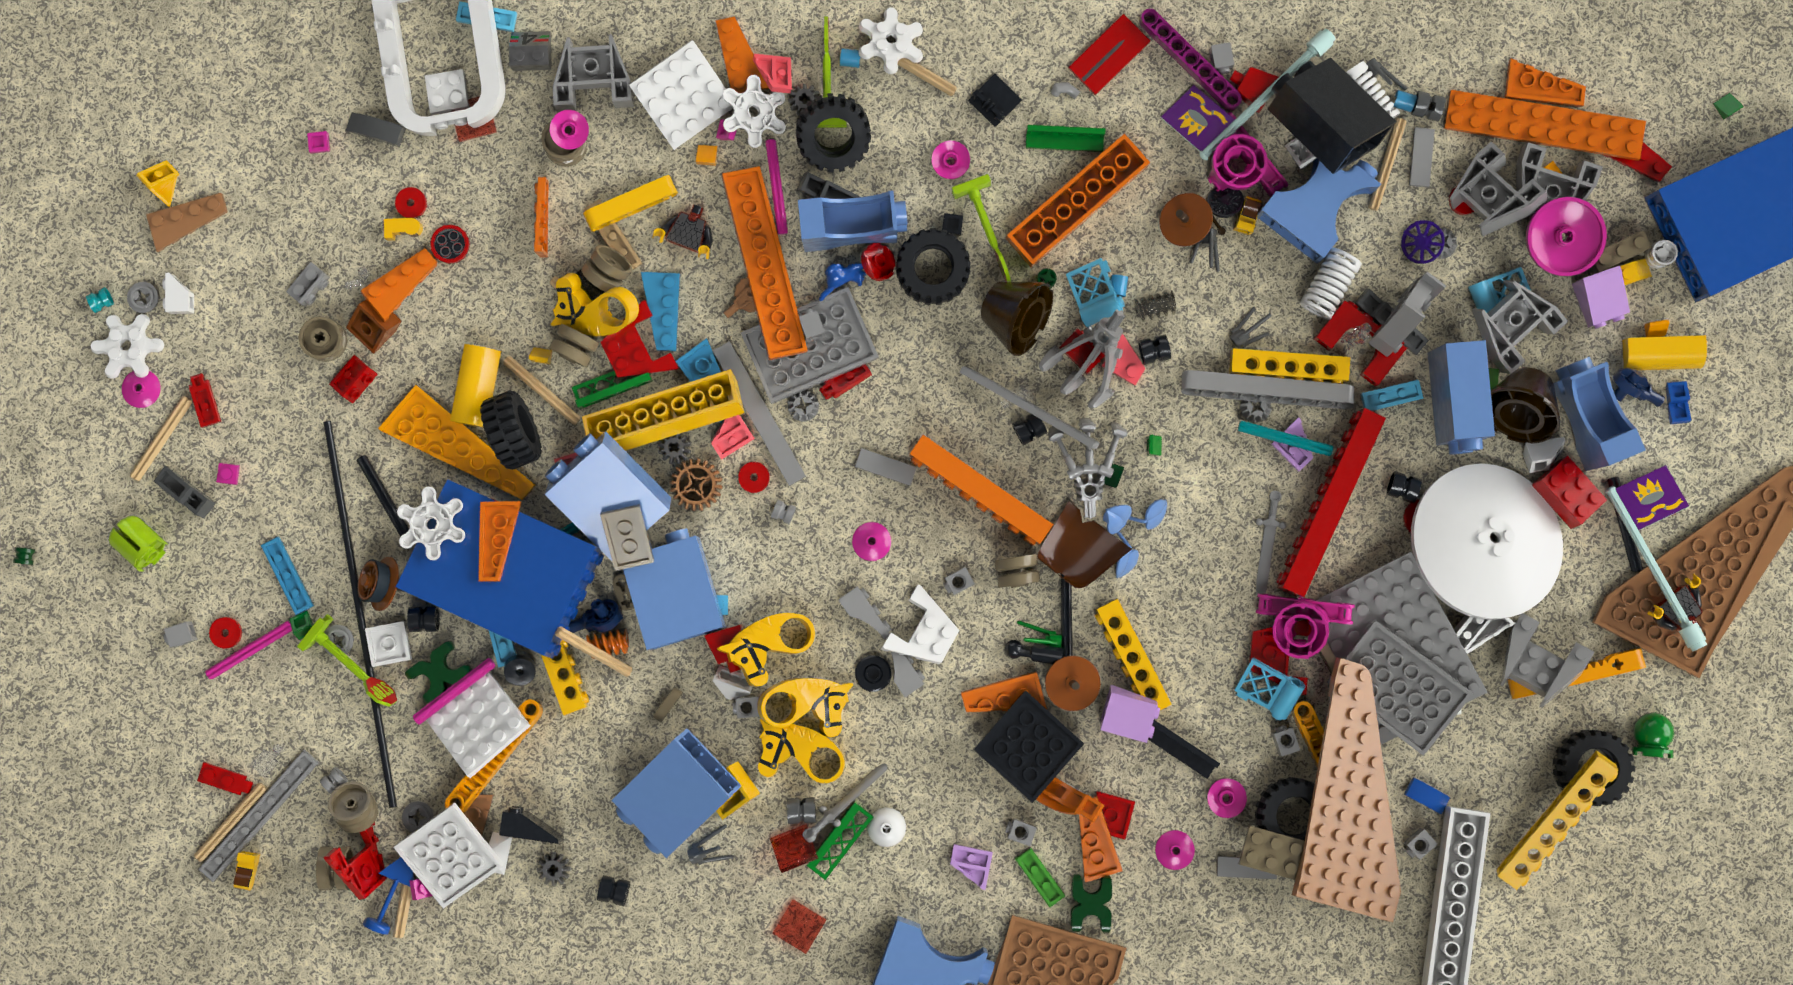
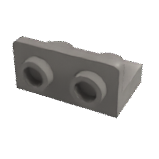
M310 262L286 292L302 306H310L317 297L315 295L318 291H322L327 287L330 277Z

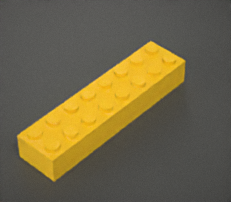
M731 369L582 416L586 436L591 434L597 439L606 431L626 451L743 414L744 408L737 380Z

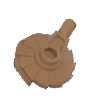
M748 278L741 279V282L736 285L734 293L736 300L732 306L723 312L727 318H730L735 312L742 309L749 313L756 311Z

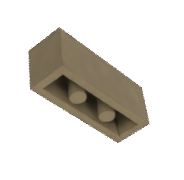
M1644 230L1604 248L1601 257L1589 268L1592 275L1652 248Z

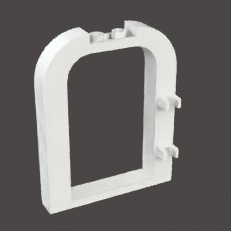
M372 0L375 19L374 29L377 32L382 64L381 74L384 77L389 109L398 123L416 134L437 136L436 129H447L448 125L453 124L463 126L467 122L471 127L477 128L488 123L496 116L504 102L506 87L492 0H468L481 81L479 100L470 108L428 117L419 116L413 107L397 7L398 3L413 0Z

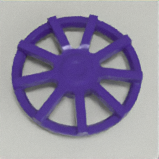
M1428 220L1415 221L1404 230L1401 248L1404 255L1410 261L1417 264H1426L1437 259L1442 253L1445 237L1442 229L1436 223ZM1427 224L1426 229L1422 234L1419 225ZM1432 225L1438 231L1428 236L1429 229ZM1415 226L1418 236H1415L1409 232ZM1439 234L1441 235V243L1432 242V238ZM1407 235L1415 240L1414 242L1405 243ZM1431 245L1440 246L1436 255L1430 249ZM1415 246L1413 251L1408 254L1406 247ZM1418 250H1420V260L1412 258ZM1424 250L1430 253L1431 259L1424 260Z

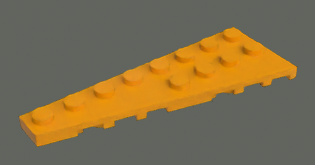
M418 385L411 389L378 428L380 431L521 500H524L536 486L517 469L505 468L495 456L492 448L464 424L450 421L451 413Z

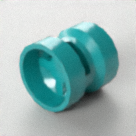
M105 287L99 289L98 293H91L86 296L87 302L94 313L101 311L104 306L110 307L114 305L111 294Z

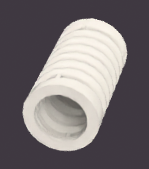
M1364 61L1346 72L1390 116L1395 118L1400 114L1398 109L1393 108V102L1385 104L1390 99L1388 95L1378 100L1385 94L1384 89L1375 93L1381 88L1379 83L1369 88L1377 82V79L1373 77L1365 82L1373 73L1367 71L1368 66Z
M1332 247L1325 257V262L1321 264V268L1317 272L1318 275H1315L1314 281L1311 282L1310 288L1307 289V294L1301 299L1300 305L1318 317L1330 320L1336 311L1334 305L1340 304V299L1344 297L1343 292H1347V286L1351 285L1350 279L1355 278L1354 273L1359 271L1362 263L1351 254Z

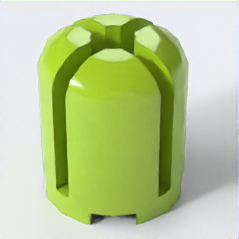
M128 516L121 519L117 523L120 530L113 527L108 539L110 545L139 572H143L142 568L151 563L155 565L166 553L163 549L167 543L139 517Z

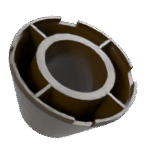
M997 282L988 291L983 301L981 319L1014 356H1021L1028 352L1037 342L1034 338L1039 329L1043 331L1048 322L1054 298L1053 290L1049 288L1051 285L1048 283Z
M1530 367L1519 368L1491 390L1494 431L1496 433L1499 431L1507 435V439L1515 442L1533 444L1551 439L1552 435L1558 431L1561 420L1554 383L1543 371Z

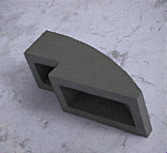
M352 112L346 131L400 148L406 129L398 124Z
M809 172L803 174L796 190L811 198H860V196Z
M164 466L154 480L158 486L177 502L183 504L201 518L205 519L216 504L207 495L167 466Z

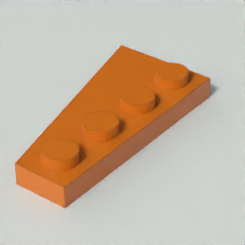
M735 16L716 20L730 88L738 93H744L747 89V78L751 75H757L761 80V90L769 89L753 62L754 54Z
M1509 59L1505 98L1575 107L1584 106L1586 86L1565 78H1558L1549 72H1543L1528 64L1519 63L1515 59Z
M538 177V183H535L537 202L534 205L536 221L534 223V252L539 257H548L549 181L546 177Z
M424 248L363 288L361 294L382 320L386 322L391 313L400 307L403 300L411 295L414 288L419 283H422L434 270L437 262L427 249Z
M520 501L480 502L479 582L501 581L521 506Z
M1036 671L961 692L966 712L1007 711L1025 690L1046 708Z
M1100 812L1094 823L1079 814L1085 883L1122 872V866L1103 812Z

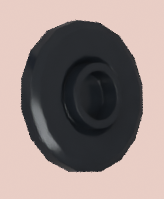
M1215 187L1210 192L1207 202L1212 209L1213 215L1219 218H1229L1241 211L1244 198L1240 190L1227 188L1223 191H1216L1217 188Z
M870 655L863 658L857 664L855 678L862 689L869 692H877L889 684L891 668L884 658Z

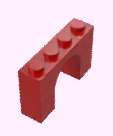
M1344 300L1336 309L1332 318L1325 323L1314 337V340L1329 351L1349 329H1362L1373 337L1382 325L1378 326L1375 324L1373 318L1367 313L1362 314L1357 310L1358 307L1353 302ZM1402 342L1403 345L1396 354L1392 352L1388 357L1375 348L1373 358L1361 372L1360 376L1374 387L1378 386L1407 349L1404 346V342Z

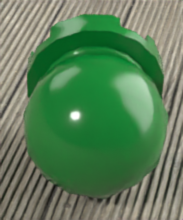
M1656 712L1640 716L1635 722L1633 729L1634 739L1639 745L1632 747V754L1637 755V752H1642V756L1663 758L1664 754H1668V758H1673L1674 750H1669L1668 747L1672 743L1675 734L1674 726L1670 719Z

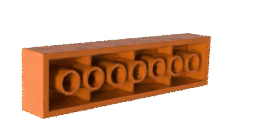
M1124 133L1007 234L1006 240L1032 268L1149 166V160Z
M922 435L910 452L909 457L912 458L910 462L919 468L921 466L927 468L926 473L937 479V477L943 479V485L951 490L956 488L960 491L959 496L966 501L971 499L976 502L975 507L985 513L987 510L992 513L991 518L1001 524L1003 521L1008 524L1007 529L1014 534L1021 533L1024 535L1023 540L1030 545L1041 544L1054 525L925 435Z

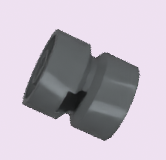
M1418 91L1411 115L1421 118L1426 116L1428 120L1439 122L1443 114L1446 98L1439 95L1431 97L1427 92ZM1432 103L1431 110H1428L1429 104Z
M815 797L803 798L802 801L798 798L787 799L788 824H799L800 821L816 823Z

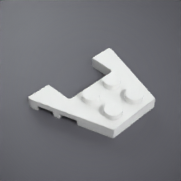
M918 584L908 601L925 611L908 643L890 633L881 650L899 653V655L916 657L915 659L940 664L957 636L959 629L922 586Z

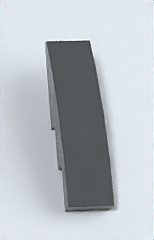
M1366 288L1355 301V304L1364 313L1370 315L1378 325H1383L1394 310L1369 288ZM1415 328L1403 342L1410 352L1417 355L1429 340Z

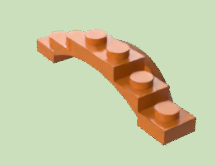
M1056 777L1036 799L1041 804L1055 811L1070 815L1080 814L1093 823L1104 807L1096 799L1076 790Z

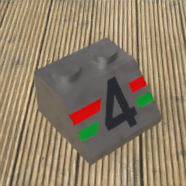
M551 31L512 32L509 43L510 68L513 71L551 70Z

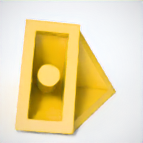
M166 160L137 173L136 176L144 185L170 207L176 179L179 176L176 169Z

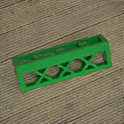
M1027 125L1026 149L1103 152L1106 128Z
M612 371L573 386L572 390L576 398L577 407L582 409L653 382L652 377L648 372L637 377L628 376L626 381L617 384L614 383L616 373ZM601 380L610 383L606 389L601 391L595 389ZM583 387L591 389L590 395L579 398L578 389Z
M854 801L840 819L841 825L832 829L807 862V867L826 880L874 816ZM858 811L868 817L863 824L855 825L854 816ZM853 828L854 836L852 839L843 841L842 832L844 829ZM841 844L842 852L837 856H830L831 846ZM829 860L830 868L825 874L816 868L820 861Z

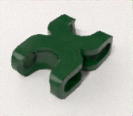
M447 641L433 650L430 654L431 662L419 661L405 672L407 679H415L419 675H425L429 678L430 688L422 697L426 704L446 691V682L454 684L472 671L469 665H463L456 670L448 667L446 663L447 655L455 648L452 641Z
M1073 874L1071 895L1079 904L1071 909L1072 932H1080L1083 919L1086 916L1094 915L1100 920L1102 932L1110 933L1112 913L1103 904L1109 902L1112 898L1111 876L1105 875L1102 877L1100 888L1096 892L1089 893L1083 888L1081 876Z

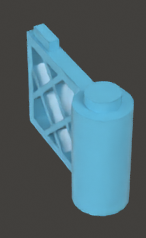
M1102 258L1066 273L1079 307L1081 319L1086 327L1098 323L1102 318L1111 317L1116 309L1123 311V307H1125L1122 297H1117L1109 278L1108 272H1111L1108 262L1107 260L1103 261ZM1097 265L1101 268L1099 278L1090 275L1092 268ZM1079 273L1085 275L1081 286L1076 285L1072 278ZM1088 277L1097 280L1093 291L1084 288ZM1101 282L1107 284L1110 292L1103 295L1096 293ZM1083 290L1092 293L1089 301L1082 304L1080 296Z
M1516 268L1469 286L1468 289L1476 308L1484 309L1488 313L1506 296L1504 293L1507 287L1504 284L1502 291L1499 292L1494 289L1492 282L1499 281L1503 283L1504 279L1502 278L1507 277L1506 280H1510L1511 275L1515 273L1519 275V284L1531 291L1522 268Z
M1252 658L1234 691L1238 692L1236 696L1245 701L1250 699L1270 710L1273 718L1286 720L1305 689V684L1295 677H1288L1263 662ZM1256 665L1261 668L1263 674L1253 676L1252 666ZM1276 676L1281 679V682L1278 685L1271 686L1268 677ZM1265 678L1267 687L1258 689L1255 680ZM1251 681L1254 690L1246 691L1241 686L1243 683ZM1269 691L1271 696L1269 703L1261 699L1259 693Z

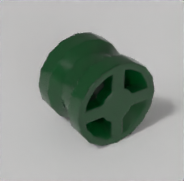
M1049 268L1042 269L1037 276V282H1048L1051 285L1050 289L1057 280L1056 273Z
M15 547L16 557L13 559V563L33 565L32 555L35 554V549Z

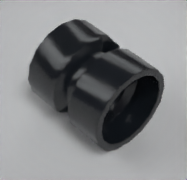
M1166 334L1154 337V340L1148 338L1138 341L1143 365L1155 363L1156 359L1159 361L1171 359V350Z
M1033 414L1027 415L1026 420L1019 419L1012 423V427L1023 446L1032 442L1033 437L1039 438L1048 433L1043 421Z
M1394 471L1390 477L1386 494L1394 498L1402 496L1404 501L1415 503L1421 489L1422 480L1413 476L1406 478L1405 474Z
M437 606L425 607L423 610L421 607H409L407 612L409 632H422L423 629L426 632H438L440 626L439 608Z
M603 875L598 889L597 900L606 903L612 900L615 905L624 907L628 897L630 881L619 879L615 882L614 877Z

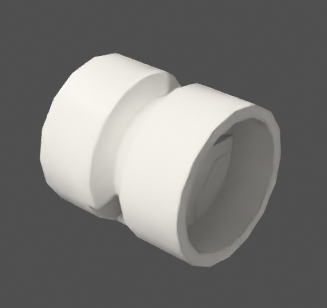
M1661 240L1652 244V248L1645 251L1644 258L1650 267L1659 269L1673 263L1678 256V250L1673 242Z

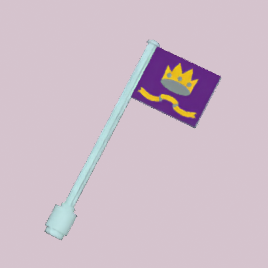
M1328 29L1320 30L1306 43L1307 51L1236 119L1232 118L1195 85L1174 103L1161 118L1196 148L1203 160H1208V157L1214 153V150L1223 139L1231 136L1274 95L1271 89L1283 75L1289 73L1293 76L1312 57L1320 58L1334 44L1333 42L1336 38Z
M1667 466L1658 468L1618 488H1607L1605 494H1608L1681 623L1680 627L1682 630L1679 633L1686 646L1692 652L1706 646V637L1698 623L1693 624L1692 621H1689L1639 533V530L1689 507Z

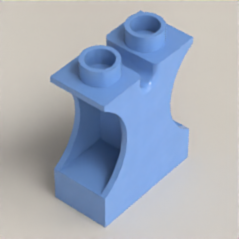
M1316 158L1313 161L1312 172L1307 183L1292 191H1276L1257 214V218L1318 264L1339 240L1335 223L1340 205L1349 197L1359 194H1372L1381 185L1375 179L1378 172L1367 162L1359 160L1348 171L1341 169L1332 174Z
M894 191L860 198H812L798 200L801 239L805 252L830 250L841 246L863 243L893 244L897 243V232H907L905 201L894 202Z
M1587 357L1555 370L1559 377V381L1554 382L1556 397L1563 406L1572 426L1576 451L1585 471L1610 466L1646 451L1637 428L1625 416L1615 397L1610 382L1608 362L1594 366L1591 358Z
M897 916L873 985H965L967 983L977 985L978 982L987 985L995 962L986 959L988 952L987 948L984 947L966 956L943 954L928 943L919 923Z

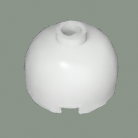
M888 807L880 808L872 813L874 817L867 825L868 835L871 840L882 847H891L898 844L906 832V823L902 814Z

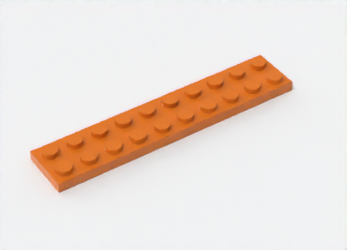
M1451 90L1444 129L1639 160L1646 121Z
M760 166L722 173V180L768 359L773 360L806 353L808 350Z

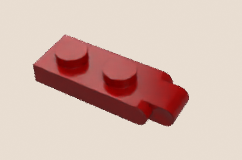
M866 364L825 381V385L819 391L826 400L831 397L837 398L872 376V373Z
M202 373L191 376L192 384L189 385V390L200 427L205 428L221 423L209 380H205Z
M203 762L197 779L198 782L241 795L242 792L249 794L253 782L246 780V775L207 762Z

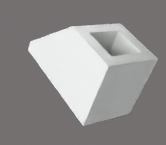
M165 273V278L162 281L163 289L165 290V298H163L162 302L165 312L169 314H194V294L175 275Z
M1551 438L1541 443H1525L1523 457L1529 473L1549 470L1562 453L1565 438Z

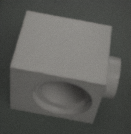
M1231 43L1211 45L1209 49L1211 65L1220 74L1229 73L1234 67Z
M807 310L802 313V316H799L807 342L826 336L818 310Z
M966 567L945 578L946 582L943 583L948 594L952 592L953 595L975 585ZM958 576L963 579L962 587L956 588L953 586L952 580L954 577Z
M186 621L164 629V640L170 648H176L198 640L192 621Z
M760 696L736 698V702L733 703V714H737V718L760 717L757 710ZM744 702L751 703L752 711L750 713L743 712L742 704Z
M1286 725L1275 728L1276 732L1271 733L1279 756L1282 757L1300 751L1292 727L1287 728ZM1287 734L1290 739L1289 743L1282 745L1280 739L1283 735Z
M1014 818L1012 822H1008L1005 833H1008V839L1031 846L1037 827ZM1019 826L1024 827L1026 830L1025 834L1021 837L1015 835V829Z
M1419 828L1403 843L1407 847L1404 849L1405 852L1412 859L1415 857L1419 860L1438 845L1423 828ZM1417 840H1421L1423 843L1420 850L1415 849V842Z

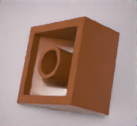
M364 300L358 304L346 328L375 354L397 331L402 321L392 312L389 319L384 322L369 302Z

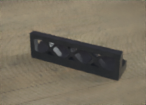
M1153 720L1152 726L1155 729L1152 738H1148L1149 741L1206 779H1208L1214 768H1218L1219 762L1156 720Z

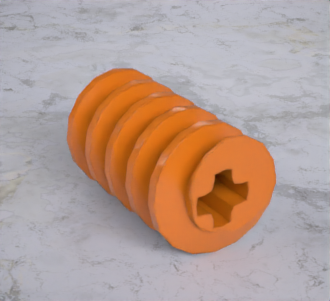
M627 629L624 630V635L617 630L616 636L611 631H609L608 637L602 632L599 639L596 634H593L592 640H590L588 635L586 636L587 642L611 656L613 651L616 655L620 654V650L624 654L628 652L629 638Z

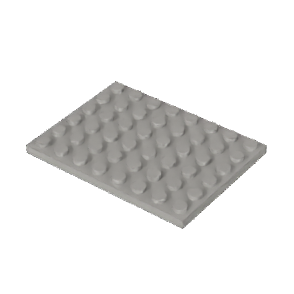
M1411 551L1315 600L1355 604V608H1352L1351 620L1353 624L1329 622L1330 633L1327 643L1335 657L1345 659L1372 623L1377 620L1473 692V695L1467 702L1488 693L1438 599L1424 581ZM1378 722L1381 744L1398 737Z

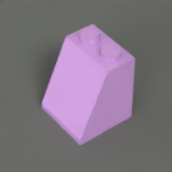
M1620 265L1585 277L1572 284L1588 327L1594 326L1597 329L1607 325L1605 321L1612 319L1614 323L1625 319L1624 315L1630 313Z
M1110 685L1100 720V729L1147 743L1148 738L1153 736L1155 727L1152 724L1154 719H1158L1160 708H1158L1157 701Z

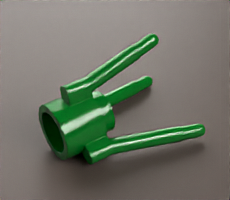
M1017 621L1019 625L1047 634L1044 639L1023 638V641L1043 643L1047 646L1061 648L1062 636L1056 635V631H1049L1026 622Z

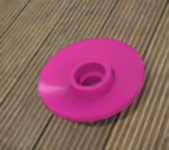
M563 110L552 118L549 131L556 145L563 149H576L587 140L589 126L585 117L579 112ZM566 126L571 127V133L568 134L565 132Z
M952 140L940 143L932 154L933 169L939 176L945 179H957L963 176L970 166V154L967 148L960 142ZM949 158H953L955 161L951 165L947 163Z
M132 371L123 380L122 395L125 401L133 407H148L155 403L160 395L161 386L159 379L151 371L143 378L137 377L134 371ZM140 384L142 389L137 391L136 387Z
M868 522L856 529L852 538V545L856 554L862 559L877 561L889 552L891 536L883 525L876 522ZM869 538L876 540L874 545L868 544Z
M1224 778L1216 781L1209 788L1207 802L1212 812L1217 816L1232 818L1244 810L1247 795L1244 787L1239 782ZM1224 794L1229 795L1228 801H1223L1222 797Z
M1171 830L1161 835L1158 839L1155 852L1158 861L1164 867L1171 870H1179L1190 864L1194 857L1195 847L1192 839L1186 833ZM1174 847L1179 848L1178 854H1173L1172 850Z

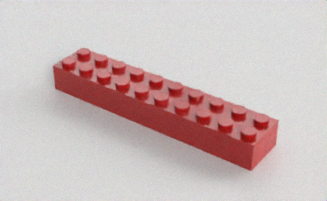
M1366 408L1351 415L1349 419L1351 426L1348 431H1344L1340 440L1343 443L1333 454L1332 458L1335 461L1332 466H1328L1324 475L1327 478L1324 484L1321 483L1317 489L1316 494L1319 496L1316 501L1311 503L1308 509L1310 516L1302 522L1300 529L1303 531L1300 537H1296L1292 544L1294 551L1286 557L1284 562L1286 568L1283 573H1279L1276 579L1278 589L1297 598L1305 597L1386 417Z

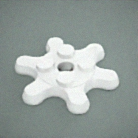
M892 7L885 10L883 22L874 23L869 19H863L859 23L860 31L867 34L870 38V42L859 49V56L862 59H870L873 56L881 57L884 61V71L888 74L897 72V63L901 58H907L914 63L922 60L923 54L921 50L912 44L913 38L920 36L923 32L920 23L915 22L910 25L899 23L898 12ZM892 35L896 42L889 43L886 38Z
M751 75L747 78V89L744 93H738L732 88H728L723 92V99L730 103L734 109L733 115L724 120V129L727 132H734L738 128L744 129L748 134V144L753 148H757L762 144L761 135L764 130L769 129L775 134H782L786 129L785 123L775 116V108L784 103L785 95L781 92H773L770 95L764 94L760 86L761 80L757 75ZM750 107L757 109L758 114L756 117H751L749 113Z
M146 314L138 315L130 325L122 324L117 315L108 316L106 325L110 329L109 336L105 340H95L91 343L93 353L106 354L109 357V363L105 368V375L108 378H116L125 367L132 368L135 375L139 378L146 377L149 373V368L145 363L146 355L150 352L157 353L163 350L164 342L161 339H150L146 336L145 330L150 323V319ZM127 340L130 341V349L123 350L121 347L123 343Z
M425 487L421 493L422 503L420 506L413 508L403 504L397 510L398 516L401 519L407 520L410 525L408 532L400 537L399 543L405 549L411 548L416 543H422L426 547V557L430 560H437L441 555L440 545L444 540L450 539L460 543L465 539L464 530L455 527L453 524V517L462 510L463 503L460 499L454 498L447 504H440L436 499V490L432 487ZM433 518L436 519L435 529H429L427 527L428 521Z

